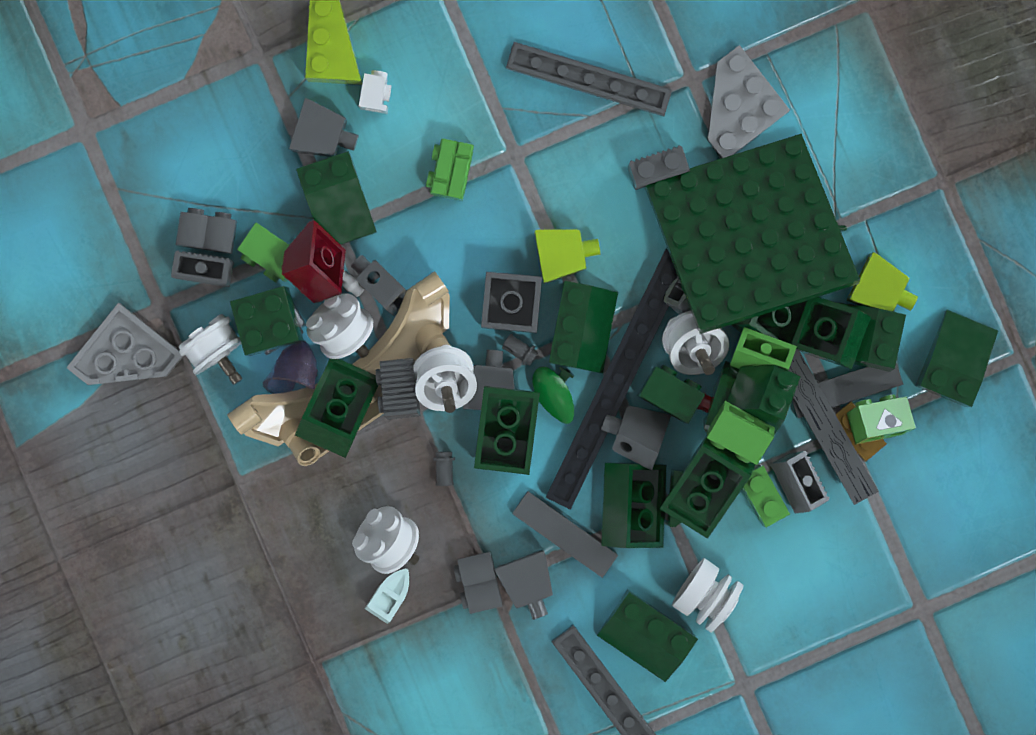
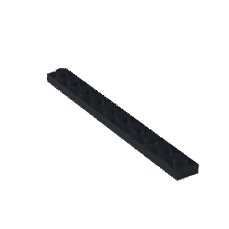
M667 248L656 267L545 497L570 510L608 433L601 430L607 414L616 417L669 307L664 302V297L667 289L678 278Z

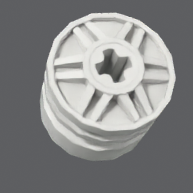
M703 558L678 591L672 606L686 616L698 608L700 611L697 615L696 623L700 625L709 616L710 618L706 623L705 629L712 633L729 617L738 603L739 595L744 585L736 581L728 590L727 588L732 577L726 575L718 583L715 580L719 573V568Z

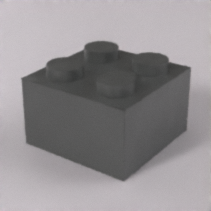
M486 272L481 328L537 333L542 277Z

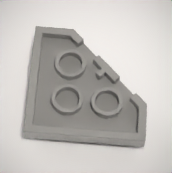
M740 45L718 61L716 66L707 141L721 158L737 153L790 111Z
M118 303L66 368L87 385L167 377L183 356L179 354L177 348L122 304Z

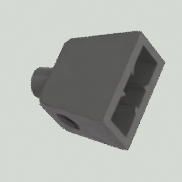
M305 98L289 149L297 153L332 157L337 155L339 146L354 151L359 135L344 131L347 124L346 118Z
M363 255L359 256L351 265L359 274L356 280L395 317L407 290L376 260L370 263Z
M487 350L485 366L474 365L473 373L476 377L477 389L473 398L463 406V409L481 410L484 386L514 389L513 369L502 368L503 351Z
M629 406L626 408L623 420L607 414L601 430L617 435L612 448L614 452L652 470L671 415Z
M544 550L494 568L516 609L527 605L532 620L548 614L543 599L552 596L553 593Z

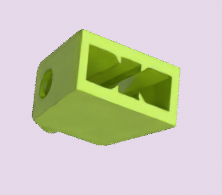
M535 230L544 284L585 270V257L601 255L598 239L582 241L580 230Z
M872 252L869 254L859 274V284L853 286L847 301L861 306L894 311L896 305H899L911 311L918 296L905 290L910 279L907 275L877 253Z

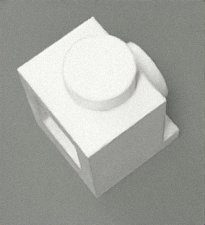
M372 70L371 74L364 73L359 101L360 110L388 114V107L384 105V101L389 102L392 85H387L388 73Z

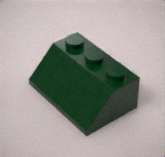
M564 281L549 358L550 364L603 374L618 292Z
M605 463L601 546L663 548L665 512L660 507L665 501L667 465L654 464L653 469L650 470L636 463Z
M629 590L623 595L597 634L602 640L664 682L683 663L698 640L694 634Z

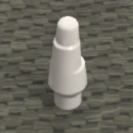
M344 271L342 286L356 297L360 296L364 289L359 285L356 278Z

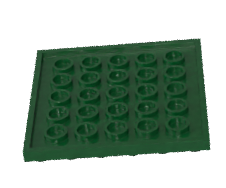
M802 134L689 168V172L644 186L699 334L845 289L860 282Z

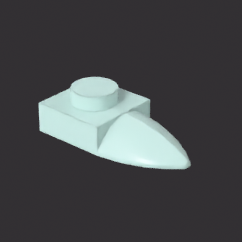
M408 569L399 570L387 577L379 585L365 607L367 611L387 624L392 620L408 592Z

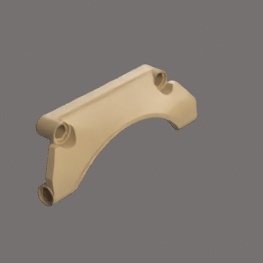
M435 271L406 291L400 309L390 327L369 350L368 355L358 359L352 365L376 375V369H380V361L413 358L416 361L419 356L430 349L441 347L442 345H450L443 335L449 329L450 295ZM317 384L286 393L255 395L227 414L231 423L241 435L245 434V436L275 446L285 443L292 451L297 462L302 466L315 463L320 457L329 452L295 436ZM381 385L378 386L359 430L384 414L380 413L378 408V396H382Z

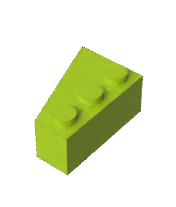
M310 0L305 75L308 82L363 84L340 0Z

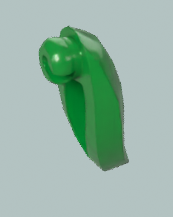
M541 366L537 368L533 373L532 383L534 392H540V404L560 422L565 424L571 423L574 418V404L567 385L549 367Z

